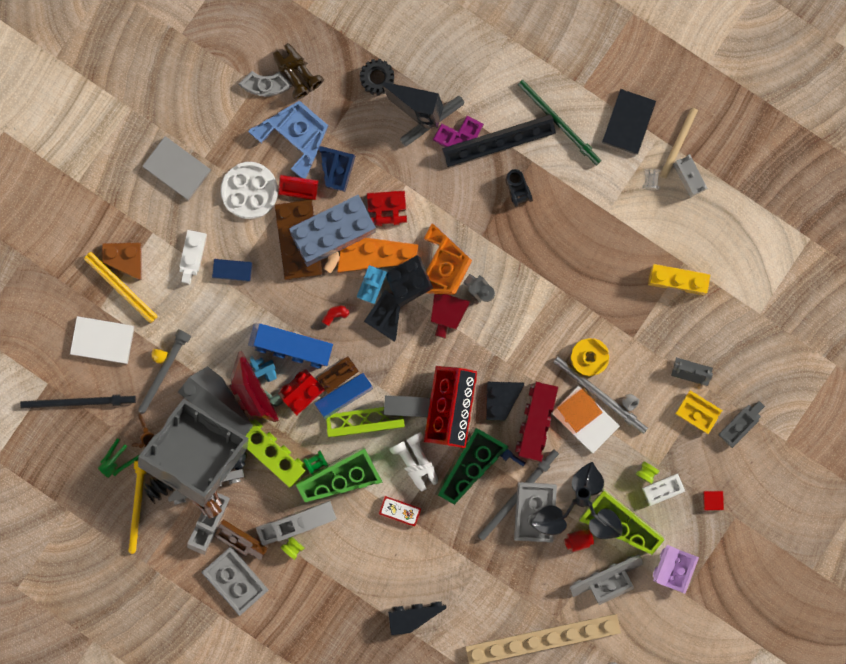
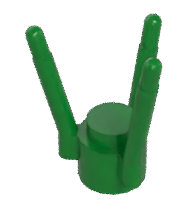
M119 438L112 444L98 467V470L107 478L111 475L116 476L120 471L133 464L134 461H138L139 455L116 468L118 464L115 461L127 448V445H123L113 458H109L119 443Z

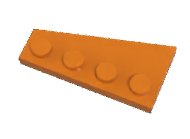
M364 238L340 251L338 273L368 269L369 265L377 269L399 266L417 255L418 245Z

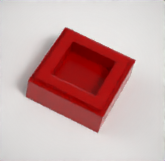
M703 491L704 510H724L723 491Z

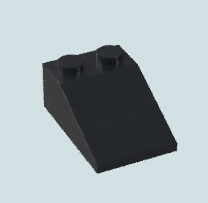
M383 82L385 93L392 103L422 127L427 129L432 127L438 128L444 108L439 93Z

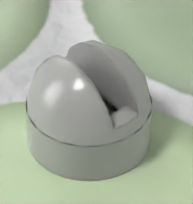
M633 394L625 395L627 398L622 400L623 406L628 411L634 410L639 404V399Z

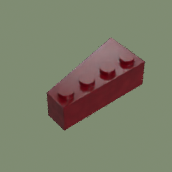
M537 381L534 385H530L528 396H531L530 404L526 403L524 415H527L525 423L522 422L519 433L522 434L521 441L516 443L515 452L518 453L517 457L542 462L543 455L541 454L546 445V433L550 427L551 413L554 410L558 386Z

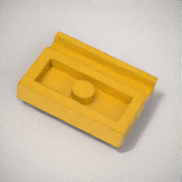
M689 390L675 414L704 433L709 434L723 410Z

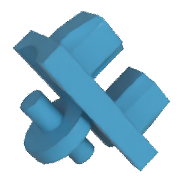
M369 265L357 298L375 304L387 272Z
M253 356L249 357L251 361L249 364L253 368L252 370L257 379L262 375H265L267 382L277 379L273 360L264 363L262 357L257 360Z

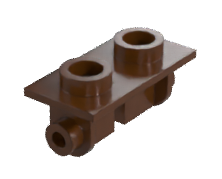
M347 356L317 379L326 392L330 393L358 373L359 370Z

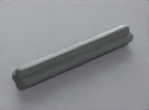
M461 96L455 97L443 106L440 122L464 105L465 102ZM418 124L403 135L400 141L406 147L430 129Z

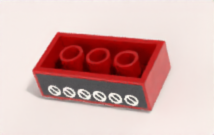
M435 367L424 442L460 448L466 447L477 371L458 367Z

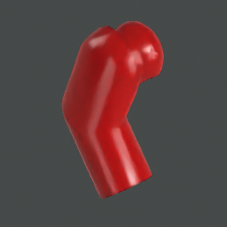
M343 305L331 307L321 322L330 326L336 317L347 318L349 310Z

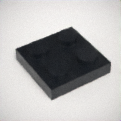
M418 255L393 268L386 274L393 295L400 307L433 289L423 262Z

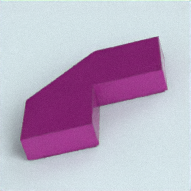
M468 115L459 132L441 123L433 141L443 147H448L477 138L484 124Z

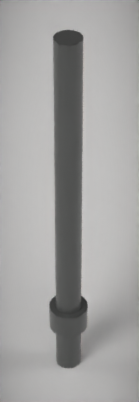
M553 449L544 460L542 459V462L537 464L538 467L525 482L534 483L543 472H547L551 467L550 464L559 453ZM517 491L478 535L483 541L514 507L517 501Z

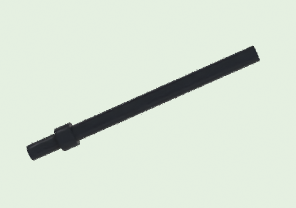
M116 394L112 395V397L20 401V408L108 404L121 406V404L136 403V395L121 396Z

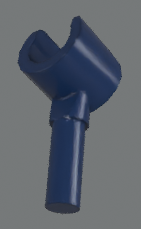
M509 449L500 455L504 461L511 458L523 467L526 464Z

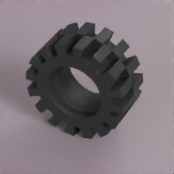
M372 59L371 62H366V65L360 71L361 85L365 88V91H369L372 95L385 94L383 82L380 84L373 83L370 80V74L375 70L382 71L385 75L383 82L394 84V71L392 66L387 64V61Z

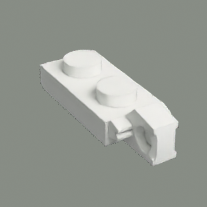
M187 230L179 266V272L183 273L181 281L183 283L190 284L192 275L197 276V272H199L207 237L206 233Z

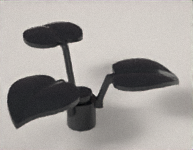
M593 462L583 466L574 475L572 488L575 491V499L572 500L570 507L564 515L559 507L549 505L540 509L531 522L532 526L543 534H561L567 528V523L564 519L568 517L574 505L577 504L580 507L588 506L594 518L589 522V529L596 538H617L622 535L623 530L620 519L613 511L602 509L596 514L593 509L591 495L599 494L604 488L603 476Z

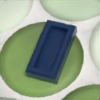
M214 259L212 278L251 282L253 263Z

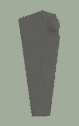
M208 366L190 376L178 391L181 396L205 411L211 418L228 425L244 436L253 427L224 379Z

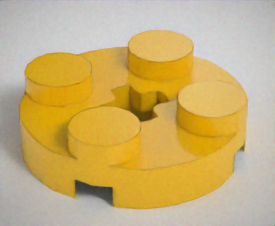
M582 339L573 347L570 359L578 373L591 377L602 373L609 364V351L607 346L598 339ZM593 352L595 354L593 357L595 361L587 362L585 354Z

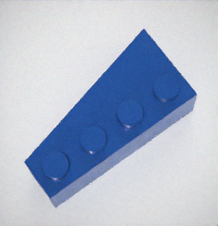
M256 323L253 325L248 346L254 347L255 351L265 354L266 351L273 352V356L279 358L291 357L292 361L303 364V361L310 362V366L321 369L322 366H328L333 344Z

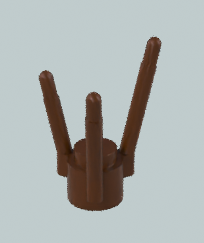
M138 414L143 432L140 435L141 442L132 443V447L143 448L148 445L155 435L147 429L142 414Z
M216 491L213 494L215 501L212 498L209 499L204 507L191 500L201 510L203 515H207L209 519L222 512L220 508L222 503Z

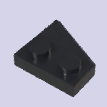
M384 290L364 320L366 324L393 342L397 338L400 306L397 304L394 295Z
M487 381L486 420L505 421L521 393L524 383Z

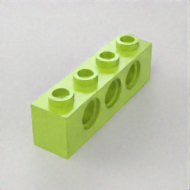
M256 419L250 420L253 427L246 435L249 438L247 449L291 488L306 472L304 469L306 465L299 458L294 460L290 456L291 451L286 446L282 445L280 447L275 442L277 438L270 432L266 434L261 430L263 425ZM259 433L262 436V441L256 445L252 442V436ZM273 446L276 449V455L270 458L267 456L266 450L268 447ZM284 459L289 460L291 463L290 468L286 471L280 467V463Z

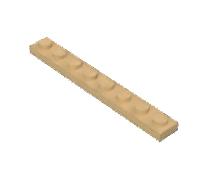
M612 614L465 647L469 664H481L620 634L621 630L617 614Z

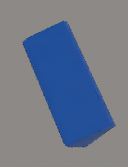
M364 373L314 404L325 420L373 390V386Z

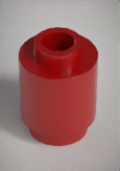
M583 529L569 533L567 538L564 539L567 550L570 549L572 553L594 545L593 535L590 530Z

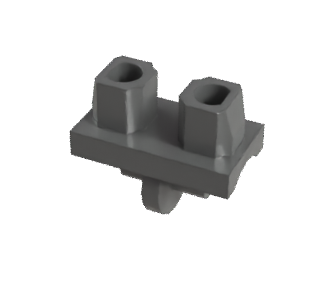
M469 274L464 280V285L468 287V291L478 302H489L494 299L495 290L482 276L479 275L476 278Z

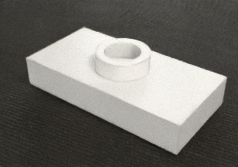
M675 474L642 488L648 505L652 506L685 492L679 475Z

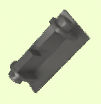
M676 357L671 376L708 386L713 376V368Z

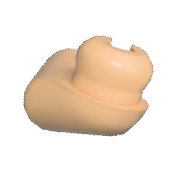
M339 252L328 256V261L323 267L324 270L329 273L333 271L339 262Z

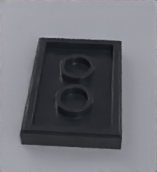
M620 89L602 143L638 155L656 101Z

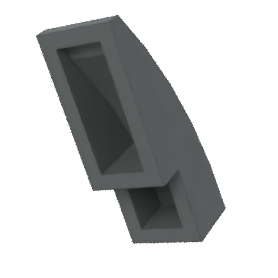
M385 395L384 415L427 418L430 398Z

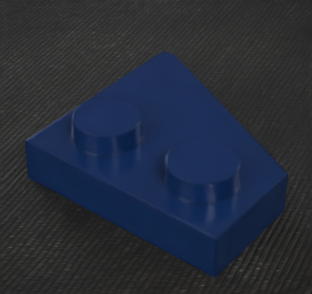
M320 146L319 151L322 157L326 187L345 192L356 156Z

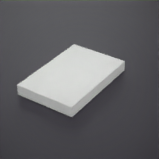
M77 316L70 354L128 364L134 326Z
M579 386L551 413L592 454L620 427Z

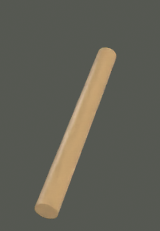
M691 107L660 173V177L667 179L698 112L697 109Z

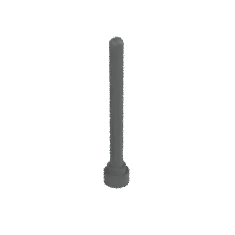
M180 329L174 335L176 336L174 339L176 342L138 409L141 414H144L180 348L186 342L188 343L191 335Z

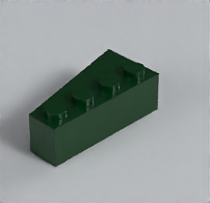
M472 427L468 434L466 447L460 448L435 494L455 505L509 446L480 429Z

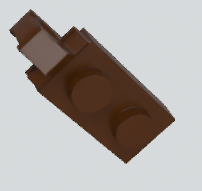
M224 519L214 534V537L243 555H253L259 560L263 558L268 549L258 540Z

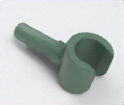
M265 391L270 402L275 407L284 402L278 393L272 397L271 394Z

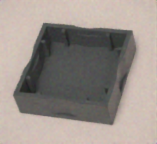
M183 399L169 416L163 429L152 438L138 456V467L204 507L247 450L249 438L228 425L214 420L205 411Z

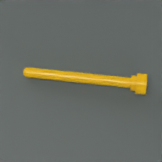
M134 461L137 477L128 549L130 554H134L137 548L144 476L147 474L146 471L138 467V461Z

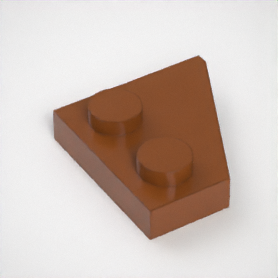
M102 243L104 264L138 280H142V243Z

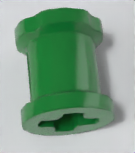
M321 450L318 451V454L308 459H303L310 474H313L316 469L322 466H328Z

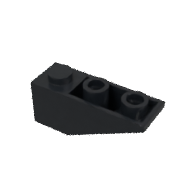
M442 601L430 602L431 606L423 607V603L412 604L411 608L404 609L403 606L392 607V610L388 611L391 635L413 632L447 608L446 604H442Z

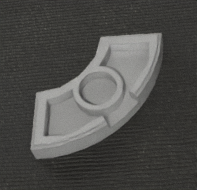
M252 71L239 83V86L251 94L268 97L276 96L289 90L292 84L280 72L265 77Z

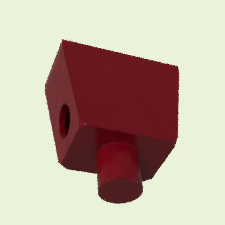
M434 294L431 323L438 325L434 336L446 339L448 329L456 331L470 301L447 294Z

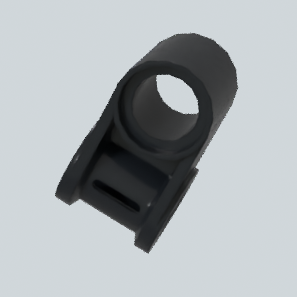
M518 169L509 171L506 176V184L514 207L516 208L518 204L527 201L532 202L533 198L523 173ZM511 174H517L520 177V181L512 183L509 177Z

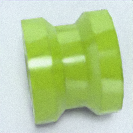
M643 461L641 464L642 468L635 475L652 484L654 476L660 471Z
M289 537L288 542L280 547L294 560L297 558V554L305 549L293 537Z

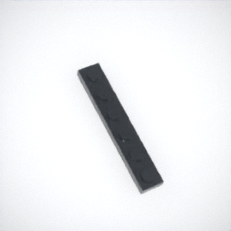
M550 114L442 148L446 165L451 167L556 134L554 121Z

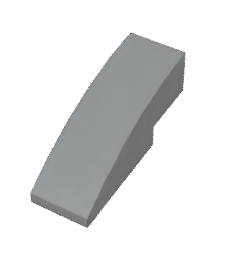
M219 493L217 495L222 503L220 505L222 512L211 519L201 513L187 543V548L203 555L207 552L230 498Z

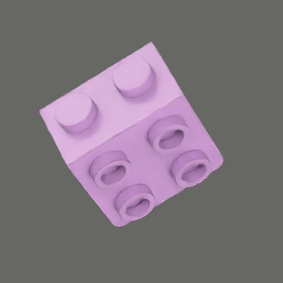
M667 545L660 553L661 560L659 566L654 569L653 581L685 594L699 557Z

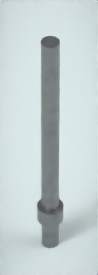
M557 357L553 363L623 417L628 425H633L643 434L647 431L648 427L636 419V415L632 412H627L561 358Z

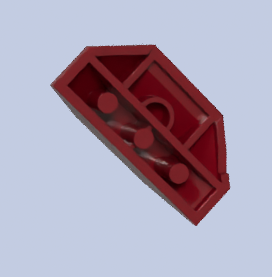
M241 350L238 352L230 376L232 384L229 386L233 394H238L241 399L238 402L242 410H247L250 416L272 422L279 421L273 405Z

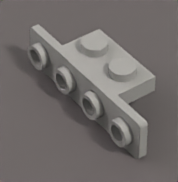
M629 556L622 563L612 564L607 570L595 572L590 578L574 582L570 586L573 597L591 589L598 605H601L633 590L634 587L626 572L643 565L641 556Z

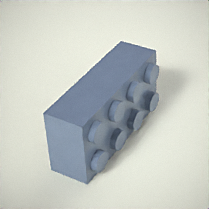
M359 194L289 228L290 234L307 267L376 233V227Z

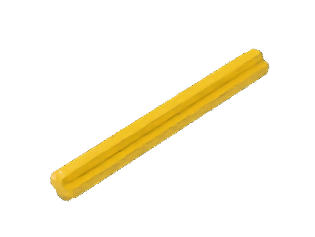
M89 252L84 257V260L149 323H153L157 319V315L92 252Z

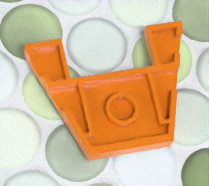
M431 223L424 239L439 247L426 271L433 286V289L426 293L455 295L472 260L439 228Z

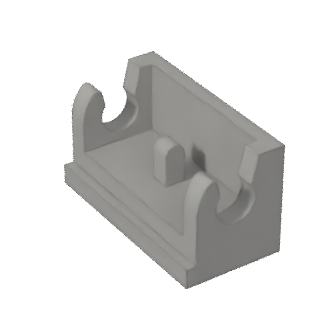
M690 154L683 159L675 161L673 165L690 198L708 189Z

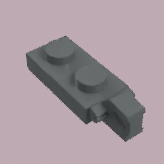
M758 401L753 407L750 405L744 407L718 435L733 448L759 422L761 416L758 413L765 406Z

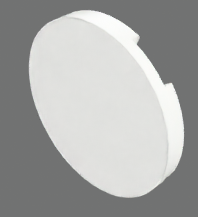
M243 162L237 164L225 174L221 183V197L227 209L235 216L243 219H256L266 215L275 205L278 197V185L274 175L265 166L256 162Z

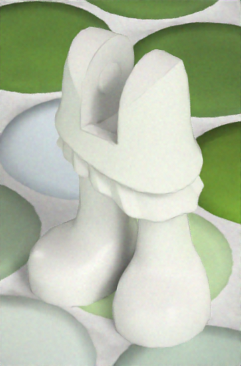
M419 432L406 439L419 465H416L405 441L389 448L392 454H399L407 465L404 469L409 472L407 474L422 492L426 490L424 481L421 479L423 475L428 474V478L433 485L438 483V478L432 462H428L420 445L423 434Z

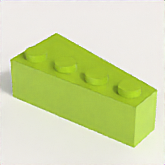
M604 488L592 502L596 514L602 509H608L618 516L623 530L622 535L617 537V539L627 542L651 555L654 554L665 540L661 534ZM589 507L579 518V521L588 525L590 520L594 518Z

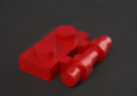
M405 191L367 193L368 213H376V217L371 218L374 225L381 227L383 224H394L396 226L400 225V223H407V215L399 216V211L406 210ZM393 211V216L382 217V212Z

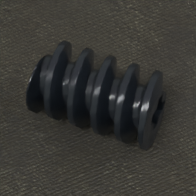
M150 477V485L143 482L144 490L154 504V498L159 501L162 500L161 493L167 496V489L172 492L175 490L159 479L154 480Z

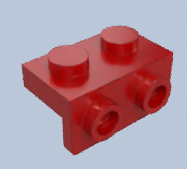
M304 369L297 373L289 384L284 385L278 395L297 416L325 389L307 369Z

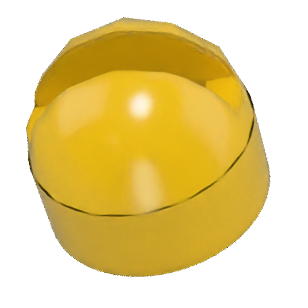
M153 349L152 360L156 363H163L167 358L168 352Z

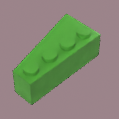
M363 446L296 482V486L304 501L308 502L383 482Z

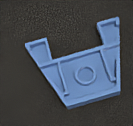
M298 101L272 118L251 128L248 132L262 144L274 129L277 130L303 153L291 170L300 178L306 179L328 129V125L301 101Z

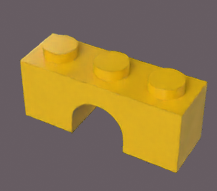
M653 264L650 270L648 285L666 289L676 288L685 290L687 293L704 296L708 293L711 274Z

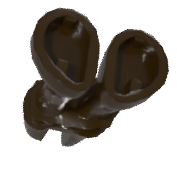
M287 43L284 45V48L289 56L284 59L279 51L276 50L273 53V57L279 70L288 76L295 88L292 92L293 98L299 100L307 96L309 90L301 82L294 69L299 71L311 91L317 89L324 82V78L321 75L313 76L306 68L308 63L304 61V58L292 45Z

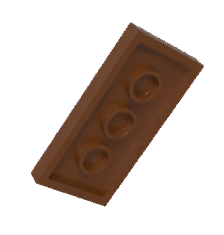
M313 200L275 204L284 279L293 280L323 275L321 260L307 267L289 228L315 216Z

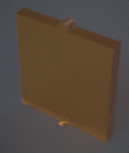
M584 387L557 407L565 418L564 421L568 422L576 433L603 413L595 403V399L591 398Z

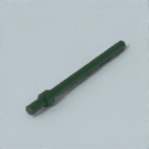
M524 80L518 83V86L546 115L551 114L554 123L579 147V151L584 156H587L596 166L602 161L592 151L593 148L588 143L585 144Z

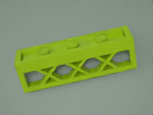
M384 407L334 413L326 418L327 433L330 438L404 428V417L400 416V420L391 421L380 412L384 411ZM372 412H377L382 416L378 423H371L367 420ZM352 415H359L363 418L360 425L356 426L350 424L348 420ZM342 416H349L346 420L342 418ZM339 417L344 421L340 428L332 429L330 418Z

